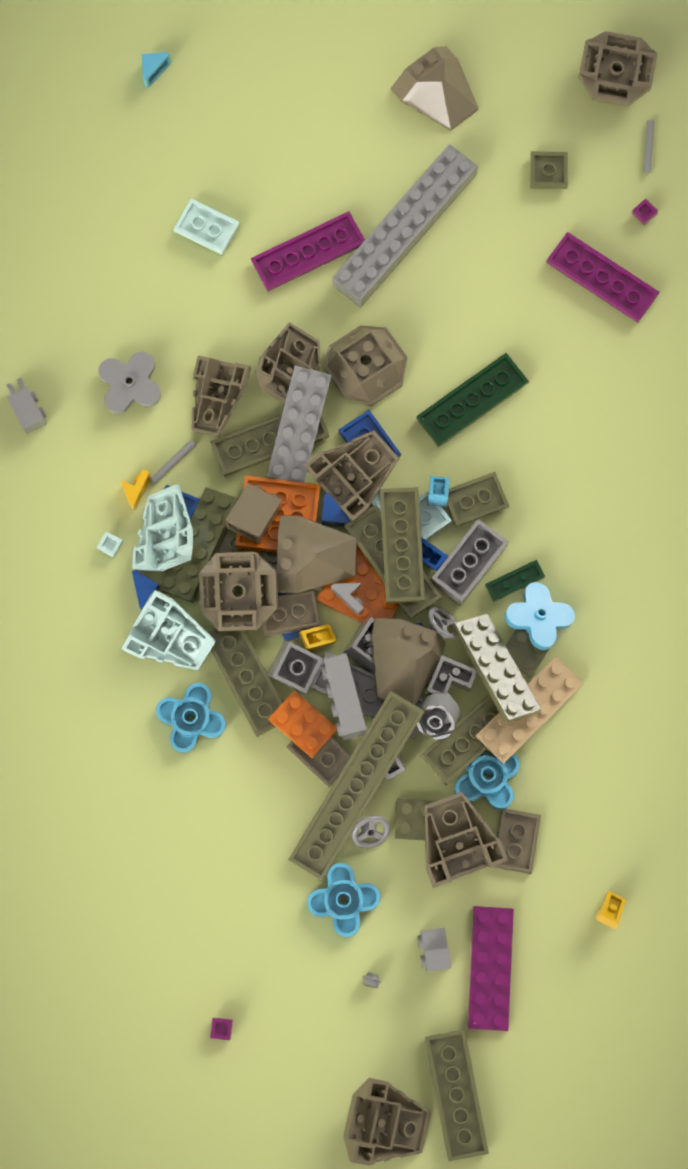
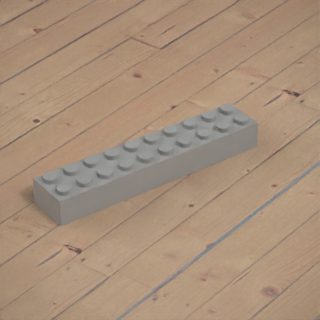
M449 144L332 277L333 286L359 307H362L477 175L478 165Z

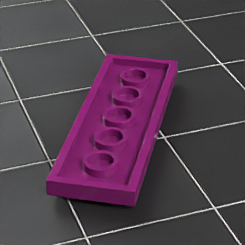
M350 211L252 257L251 262L267 292L358 249L365 239Z
M569 232L565 234L546 261L547 264L637 323H639L660 293Z
M473 907L468 1029L508 1031L514 909Z

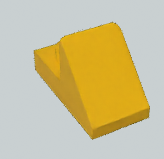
M142 469L140 474L136 475L134 479L135 486L121 480L133 510H136L151 478L150 472Z
M330 624L299 632L306 650L311 653L320 647L337 642Z
M608 891L596 915V919L616 929L626 899Z

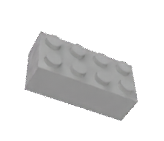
M478 519L434 574L431 582L436 588L462 606L507 548L509 541Z
M347 653L324 659L321 671L324 680L328 679L329 684H326L329 699L333 698L334 703H331L333 717H338L339 722H336L338 736H343V740L364 735L367 729Z

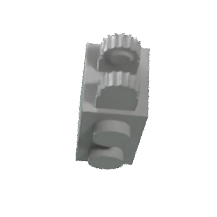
M19 378L17 383L22 390L15 393L13 385L7 384L11 393L7 399L25 433L28 434L46 425L44 418L47 416L42 407H37L36 402H38L34 391L30 392L25 387L22 379Z

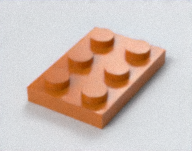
M295 690L268 719L311 758L317 754L337 731L336 726Z

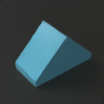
M168 52L142 54L143 79L147 88L171 64Z
M430 476L428 505L447 507L449 478Z

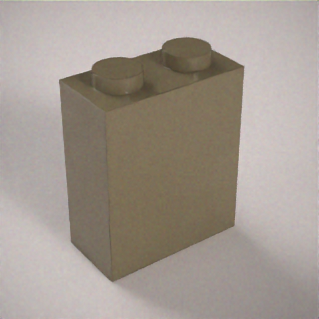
M248 483L225 519L226 528L260 544L282 508V500L276 494H269L263 491L260 486Z

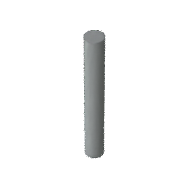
M647 120L644 173H651L653 120Z
M190 440L150 479L154 483L159 481L196 444Z

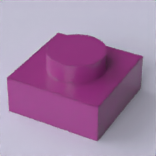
M645 199L632 210V214L645 225L658 214V210Z
M213 1017L210 1038L231 1040L233 1019Z

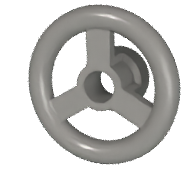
M441 607L430 608L428 611L430 629L436 631L444 638H456L457 634L454 629L453 633H448L447 629L448 626L453 627L454 623H456L454 617ZM438 613L444 615L447 619L441 617Z
M367 816L358 821L354 826L352 839L356 845L362 848L379 846L389 835V823L381 816ZM376 821L384 826L383 833L377 831ZM367 837H369V838H371V837L377 838V840H375V841H373V842H363V841H362L363 839H365V838H367Z

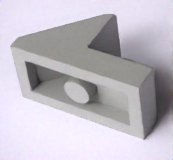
M338 583L331 586V591L358 617L364 612V603L357 596L352 597L361 588V583Z

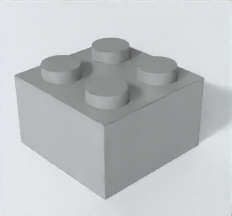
M284 640L267 675L302 693H307L323 658L290 641Z

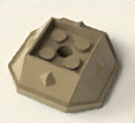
M605 31L585 41L579 79L592 100L629 107L651 90L657 53L640 37Z
M360 325L329 345L324 370L327 374L332 375L331 380L345 400L363 403L372 407L402 387L407 356L386 327ZM367 359L371 363L369 365H363L361 361Z
M256 552L215 553L199 573L200 610L218 631L258 630L278 610L277 570ZM237 586H241L243 588L244 592L242 596H238L236 594L235 590Z

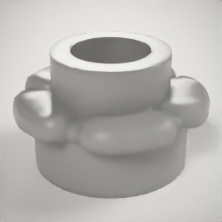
M367 973V976L362 977V984L372 988H378L379 983L382 981L378 980L379 975Z

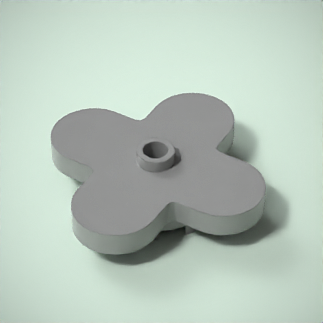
M137 352L130 358L127 364L114 358L106 359L100 364L98 370L100 378L104 383L111 386L104 399L105 405L110 412L115 414L123 413L134 402L144 407H153L160 401V388L149 379L155 369L154 359L150 354Z

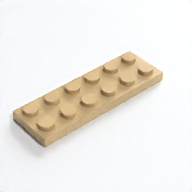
M557 657L527 684L541 708L539 714L506 724L499 712L476 735L503 764L583 685Z

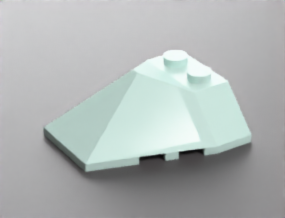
M175 484L148 496L142 517L145 521L142 530L139 529L138 531L140 539L138 546H134L133 570L165 571L191 560L193 528L180 486Z
M155 590L137 617L121 649L138 658L145 659L147 657L156 659V662L162 663L166 661L174 663L175 666L199 670L216 640L172 598Z

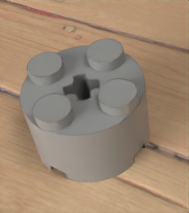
M436 693L427 696L420 707L425 712L417 723V727L424 735L428 734L433 739L447 738L454 730L460 715L459 707L448 693Z

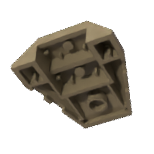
M447 46L432 48L408 66L391 87L393 93L402 103L416 108L419 113L426 114L431 117V120L450 131L479 109L459 60Z
M289 322L259 357L255 373L260 389L285 404L294 365L319 371V341Z
M198 355L193 373V379L196 380V390H193L195 407L192 408V431L220 437L247 386L251 366L223 362Z
M375 430L352 439L348 443L335 446L336 448L318 453L304 465L326 493H329L352 522L368 510L399 460L398 456Z
M280 516L277 548L278 593H300L355 577L357 538L300 516Z
M375 618L371 633V643H373L374 651L372 657L375 662L376 697L385 700L390 691H393L415 705L434 674L441 656H443L446 641L436 631L402 619Z
M462 792L424 805L426 870L433 888L452 882L453 879L480 869L490 868L508 861L502 842Z
M368 1078L352 1095L343 1137L350 1162L373 1165L380 1161L386 1162L393 1158H403L422 1153L431 1112L415 1100L410 1099L402 1091L397 1090L389 1082Z

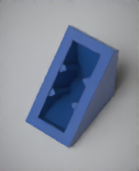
M327 492L324 495L322 525L344 528V525L351 520Z
M421 537L423 564L437 572L449 556Z
M134 570L132 575L139 607L142 611L150 595L155 590L159 591L160 586L158 583Z

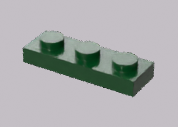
M535 560L486 583L485 587L492 601L495 602L527 587L530 583L544 579L545 575L538 561Z

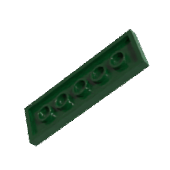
M505 353L417 415L416 419L436 445L440 447L526 386L529 380L510 356Z

